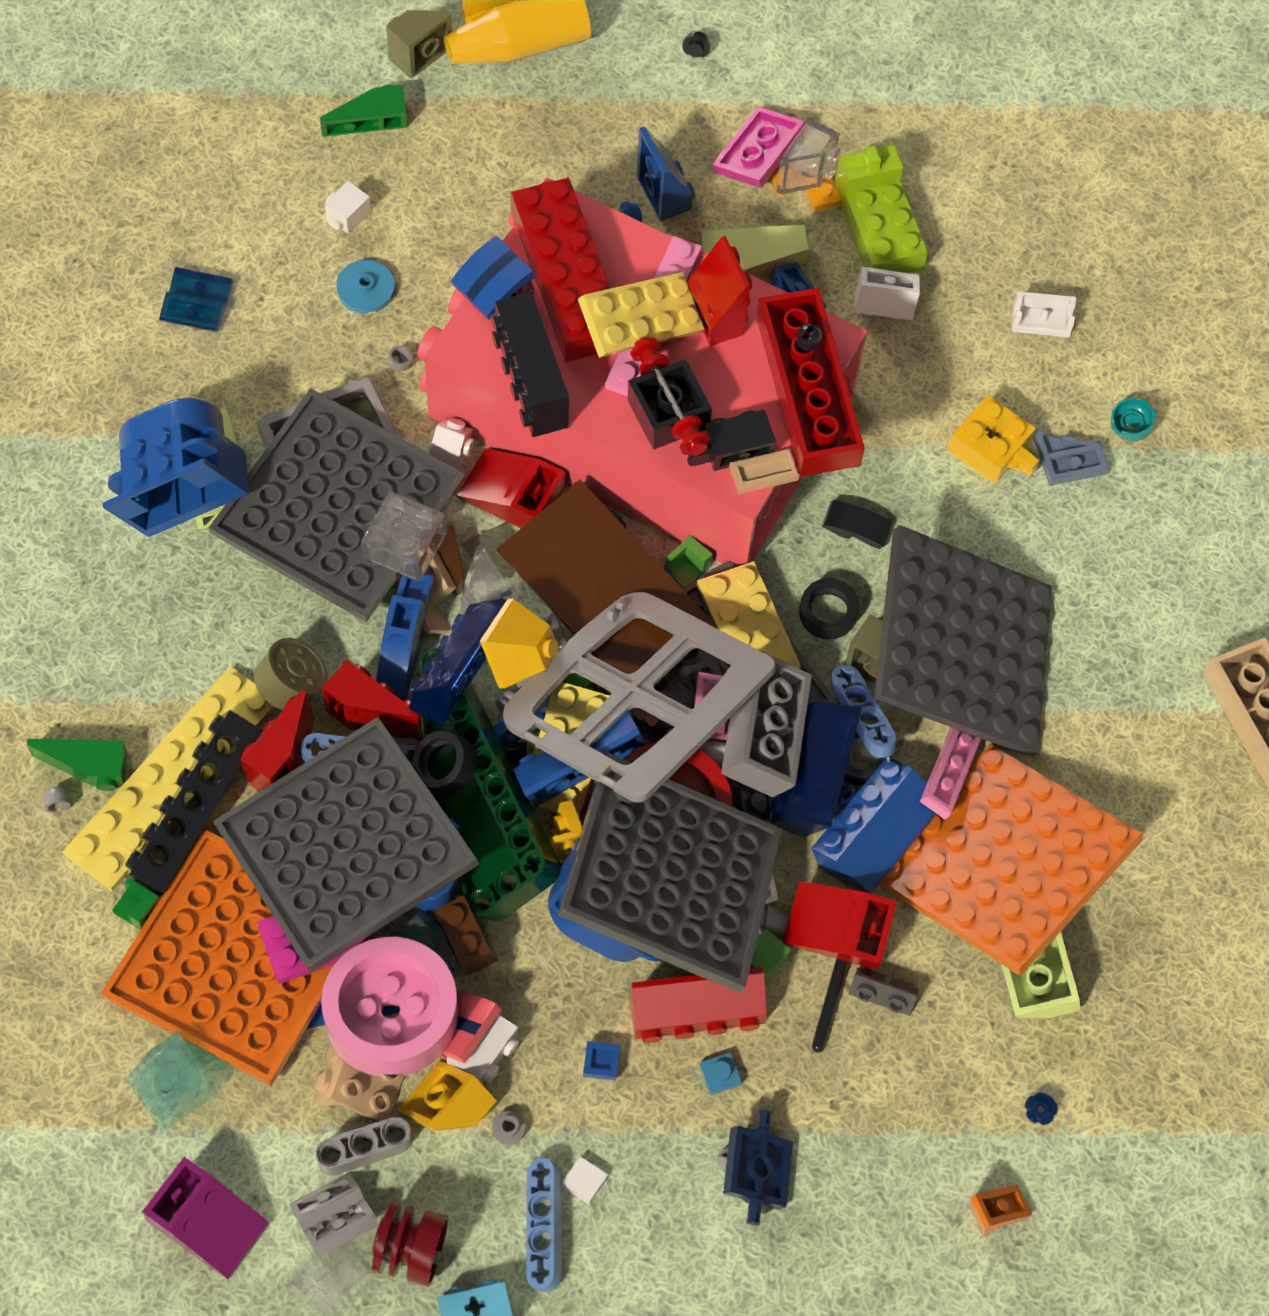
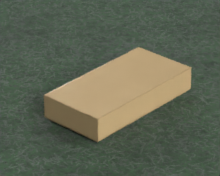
M790 448L730 462L729 465L738 495L799 480V473Z

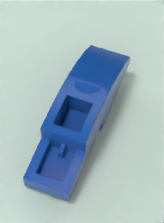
M403 571L397 595H392L381 643L376 682L388 684L395 691L396 696L403 700L407 699L422 644L420 634L435 579L431 575Z

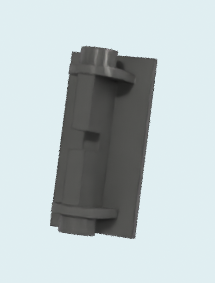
M857 967L848 994L857 997L861 1001L872 1002L886 1007L892 1012L911 1015L919 989L913 987V983L910 984L892 977L890 984L884 982L886 975L867 969V967H864V970Z

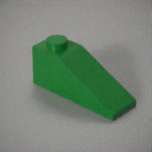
M402 84L374 87L321 116L322 137L407 128Z
M27 739V746L33 757L91 786H96L98 790L114 791L116 787H121L125 783L127 749L124 741Z

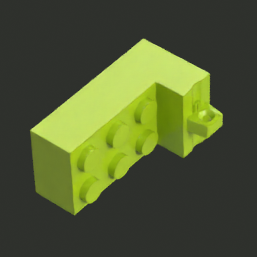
M874 145L865 147L862 152L839 156L835 186L841 199L840 206L863 267L912 273L924 270L928 252L901 183L903 166L895 145L880 148Z

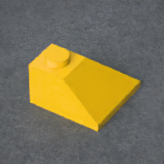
M511 598L507 599L480 640L498 687L504 689L545 671L559 650L558 642L554 637L551 626Z
M439 1060L399 1106L397 1111L402 1116L429 1129L439 1131L475 1127L488 1115L489 1110L497 1101L474 1075Z

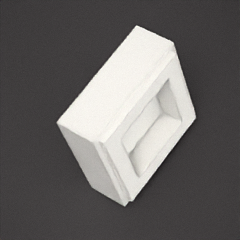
M580 1156L563 1180L562 1187L590 1204L608 1178V1174Z

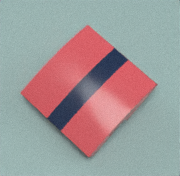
M456 993L458 1005L456 1030L450 1044L439 1057L445 1060L447 1057H450L465 1064L501 1012V1008L497 1003L467 993Z

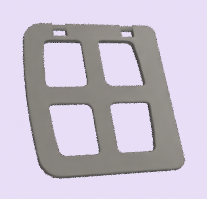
M633 592L620 597L558 650L547 669L533 675L505 705L503 719L506 728L518 737L527 739L537 745L539 749L598 783L601 782L614 789V792L632 802H642L647 800L775 673V661L767 654L651 594ZM636 618L645 619L674 635L638 671L632 674L623 673L591 655L612 635ZM694 648H699L730 664L731 667L694 709H690L656 691L654 686L687 653ZM577 673L610 691L611 696L573 733L567 734L538 718L534 713L569 674ZM632 708H641L674 726L652 748L628 765H622L591 748L604 733ZM538 728L547 734L541 739L532 734V732ZM614 771L623 777L616 782L607 777V775Z

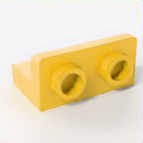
M572 800L559 804L556 816H554L552 829L549 830L550 843L561 867L565 859L570 855L573 844L580 837L583 828Z

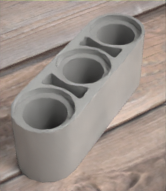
M391 1117L321 1141L316 1148L315 1154L318 1167L324 1174L334 1176L402 1154L411 1146V1129L408 1122L403 1118ZM394 1130H400L405 1133V1137L400 1142H391L387 1137ZM366 1140L373 1144L372 1149L367 1153H360L355 1150L356 1145L361 1141ZM330 1151L338 1152L341 1155L340 1159L333 1164L323 1161L324 1155Z

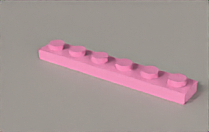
M673 236L654 278L683 272L688 282L701 254L702 246ZM631 350L618 354L605 382L606 389L628 396V380L641 376L639 372L641 361L638 362L632 359L630 355Z

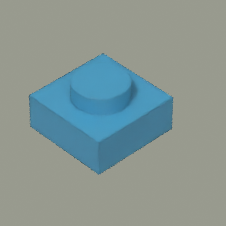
M731 1052L699 1063L710 1096L742 1085Z

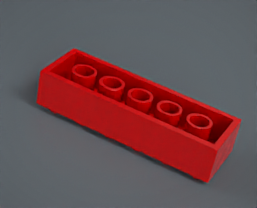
M567 177L512 191L511 214L530 267L533 270L535 281L564 361L569 362L598 354L578 298L585 294L611 288L570 178Z
M814 288L759 298L756 319L799 476L803 477L860 467L865 447L820 289ZM812 323L821 330V345L814 351H804L797 345L798 330L805 324ZM808 333L804 339L807 340L811 333Z

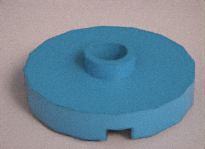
M358 260L348 264L340 272L337 278V294L341 303L350 311L360 314L377 312L384 309L392 301L395 294L394 277L391 271L380 262ZM362 283H369L370 285H368V286H362L361 284H362Z

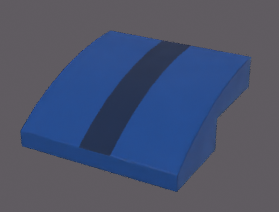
M494 236L462 265L452 278L451 283L489 320L491 315L495 314V301L510 298L514 292L535 277L533 270L499 237Z

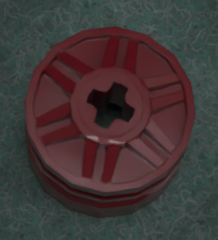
M391 1201L385 1215L379 1222L374 1238L372 1272L381 1274L387 1261L390 1260L388 1274L389 1277L394 1278L401 1265L406 1264L407 1281L429 1287L437 1269V1265L432 1264L435 1251L442 1252L449 1217L426 1210L419 1224L413 1223L414 1206L408 1205L401 1220L399 1219L401 1203Z

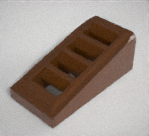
M448 525L432 531L430 540L456 586L452 593L458 595L462 592L464 575L453 525Z

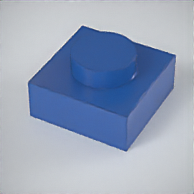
M587 1041L583 1077L616 1081L620 1045Z

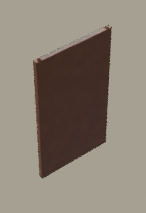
M581 480L575 482L573 486L496 549L574 635L620 597L633 592L651 594L717 628L713 621ZM636 618L612 635L592 652V655L623 673L632 674L638 671L674 635L645 619Z

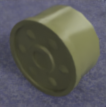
M294 638L277 640L269 648L266 656L258 664L254 672L255 685L261 696L272 706L281 710L284 709L286 702L291 697H296L302 689L306 691L310 701L314 695L322 690V686L328 679L327 667L319 653L307 643Z

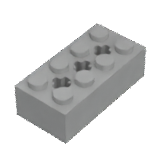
M763 652L774 659L775 673L730 717L721 774L768 796L775 797L796 786L812 675Z

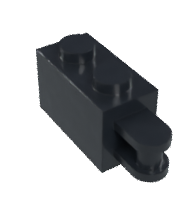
M765 410L757 412L746 411L736 417L728 419L717 418L704 424V432H707L710 437L707 449L700 455H689L687 462L690 466L711 462L713 471L729 468L730 462L775 452L776 440Z

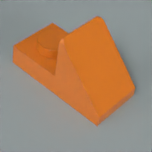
M1018 1184L974 1194L970 1197V1208L983 1236L990 1234L1001 1226L1020 1222L1032 1216Z

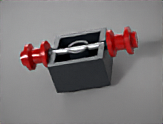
M644 337L634 343L635 346L631 349L630 355L634 361H641L639 366L641 376L628 380L627 400L649 443L654 450L682 439L683 441L680 444L682 454L691 456L702 454L707 449L710 437L707 432L701 431H704V424L711 421L712 407L689 364L684 359L669 365L667 356L658 354L661 345L656 338Z

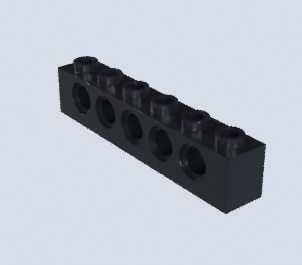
M228 710L222 716L217 714L208 727V730L212 733L206 743L202 740L199 742L191 755L195 759L190 769L185 767L175 781V784L179 786L173 797L169 794L166 796L158 809L162 813L156 824L151 822L141 837L145 840V843L140 851L134 849L124 865L129 868L124 877L131 878L158 896L164 894L242 764L240 759L243 751L249 744L255 743L262 729L232 710ZM219 739L229 743L230 753L228 755L219 752L217 748ZM202 766H208L213 770L214 779L212 782L205 781L200 773ZM186 793H192L196 796L198 800L196 809H191L185 805L184 796ZM169 820H175L180 824L181 834L179 836H173L169 833L167 829ZM153 847L160 848L164 852L165 859L162 864H157L151 859L150 853Z

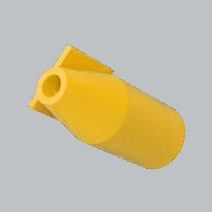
M462 0L463 26L444 36V45L451 64L509 63L590 39V19L584 0Z

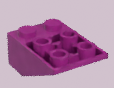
M186 1157L182 1158L142 1211L147 1223L226 1279L230 1278L270 1224L212 1175Z

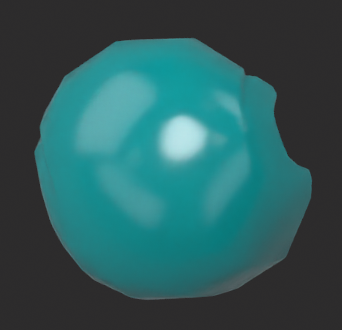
M1128 398L1118 402L1111 412V427L1114 433L1123 440L1137 442L1146 439L1154 430L1157 420L1156 409L1152 408L1146 399ZM1123 423H1125V424H1127V425H1129V426H1132V427H1134V428H1136V429H1134V430L1127 429V428L1124 426Z

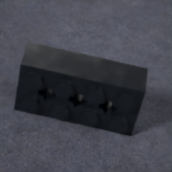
M529 292L495 301V314L491 315L495 330L492 331V339L495 348H501L502 350L501 364L504 374H510L513 382L510 383V389L514 401H520L522 409H519V414L523 427L529 426L532 438L568 428L569 395L532 293Z

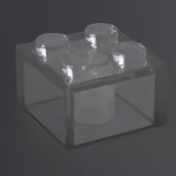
M389 491L361 541L364 559L421 581L448 532L446 515Z

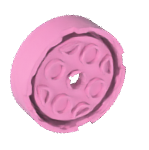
M383 937L363 942L347 951L334 964L324 983L321 1002L328 1038L338 1055L359 1071L381 1077L382 1074L402 1073V1076L417 1072L433 1063L446 1050L454 1036L458 1021V1005L453 976L446 963L436 952L417 941L400 937ZM389 1005L399 1006L400 1013L395 1018H386L382 1015L383 1007Z

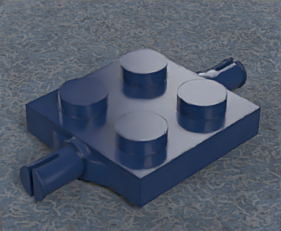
M758 1110L757 1129L734 1126L730 1128L723 1194L740 1198L748 1203L746 1224L753 1226L760 1225L762 1206L765 1205L776 1209L787 1207L793 1141L779 1138L770 1131L772 1111Z

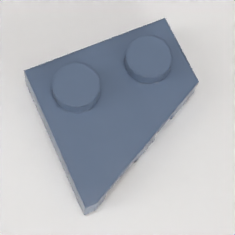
M1041 430L1035 431L1033 439L1049 486L1107 474L1109 468L1100 443L1088 440L1079 441L1074 437L1064 435L1060 439L1046 436L1044 431Z

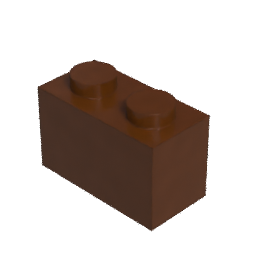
M464 895L435 910L461 967L469 975L499 961L478 915L473 913Z

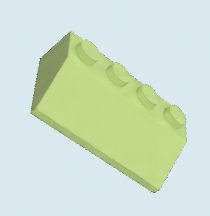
M1061 932L1021 976L1002 965L1016 1018H1052L1081 1011L1078 991Z

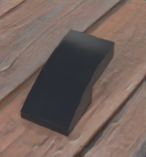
M833 499L830 501L822 527L846 539L855 537L871 547L881 549L885 545L893 521L865 508Z

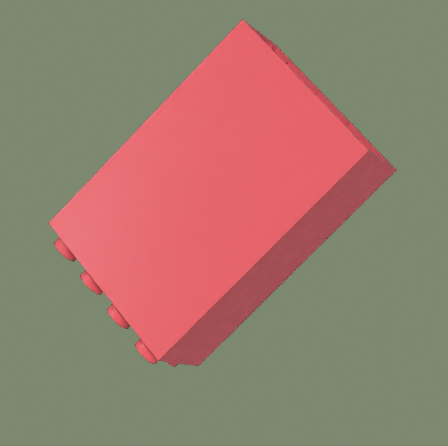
M546 177V178L544 179V181L542 182V184H543V183H547V182H551V181H554V180H552V179ZM574 190L610 288L654 279L673 237ZM510 211L508 223L513 227L504 240H501L530 267ZM701 251L691 276L706 258L707 253ZM750 275L753 287L749 292L748 322H745L743 336L709 346L703 331L697 334L661 342L658 354L666 355L669 365L686 359L712 407L711 421L717 418L728 419L736 417L746 411L757 412L765 410L776 440L775 452L790 448L794 458L756 319L759 298L788 292ZM535 278L514 292L511 297L529 292L533 295L569 395V424L566 429L532 438L529 426L523 427L520 419L519 409H522L520 401H514L510 389V383L513 382L510 374H504L501 364L502 350L501 348L496 349L494 346L492 331L495 330L492 319L488 320L455 289L448 306V313L452 314V317L443 330L436 326H431L422 338L417 352V358L425 362V370L421 376L419 388L427 393L428 417L438 422L448 418L460 419L465 422V426L473 428L472 439L496 451L539 458L565 471L566 486L571 487L575 482L581 480L604 505L680 543L691 535L713 554L712 559L722 564L730 560L735 567H739L755 560L803 477L799 476L798 481L738 495L729 468L713 471L711 462L697 466L688 465L687 457L689 455L682 454L680 450L682 439L653 450L627 400V396L605 388V382L619 353L600 358L598 354L565 362ZM826 311L851 398L856 388L867 330Z

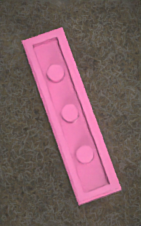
M952 727L948 731L920 799L921 803L943 819L948 818L953 812L982 739Z

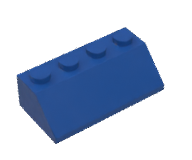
M627 711L591 748L604 755L608 752L624 759L634 750L647 744L629 711ZM542 752L537 756L534 753L525 756L519 760V766L513 769L526 798L535 807L589 778L546 752Z
M887 757L811 847L819 868L861 892L872 894L937 815L920 802L927 782L913 768L891 757Z

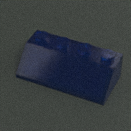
M501 598L470 604L464 614L459 613L456 616L451 627V634L449 636L445 634L442 637L437 648V655L435 658L432 656L428 658L423 668V676L421 679L415 678L409 688L408 695L411 696L410 711L444 726L487 660L480 640L507 600Z
M815 701L807 705L796 786L777 795L773 799L770 807V813L772 814L770 824L803 837L832 826L861 708Z

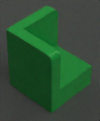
M127 877L123 882L126 892L112 911L118 917L141 930L160 898L155 893Z

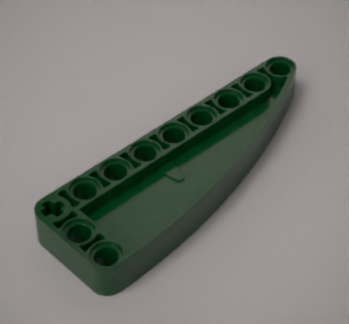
M432 648L424 654L421 664L424 737L435 731H449L465 738L473 746L476 754V768L473 777L463 789L448 795L432 791L433 796L447 817L453 819V822L459 825V834L478 860V866L458 878L473 913L492 921H502L553 885L560 874L561 864L530 801L526 798L513 770L514 768L461 661L439 648ZM453 745L445 746L435 756L432 764V774L436 780H442L448 776L455 766L456 749Z

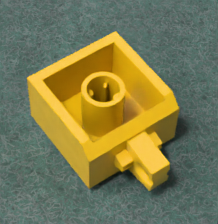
M989 395L981 401L953 433L948 449L950 453L992 482H998L1009 468L1012 470L1017 469L1030 477L1039 464V459L1030 453L1031 449L1028 447L1032 442L1036 428Z

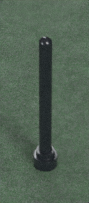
M835 960L812 1042V1050L816 1053H821L826 1045L848 966L846 961Z

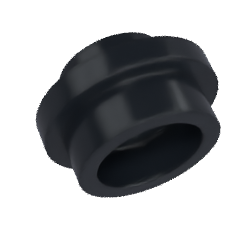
M693 31L684 38L682 48L686 54L692 57H705L710 51V42L707 35L703 32Z

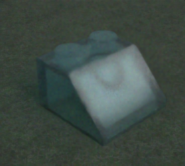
M178 1031L149 1050L125 1079L161 1132H164L218 1094L215 1083Z

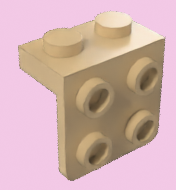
M331 1044L326 1053V1067L315 1084L316 1094L313 1102L322 1106L340 1104L376 1122L388 1119L404 1077L402 1073L382 1074L381 1077L359 1071L345 1062Z

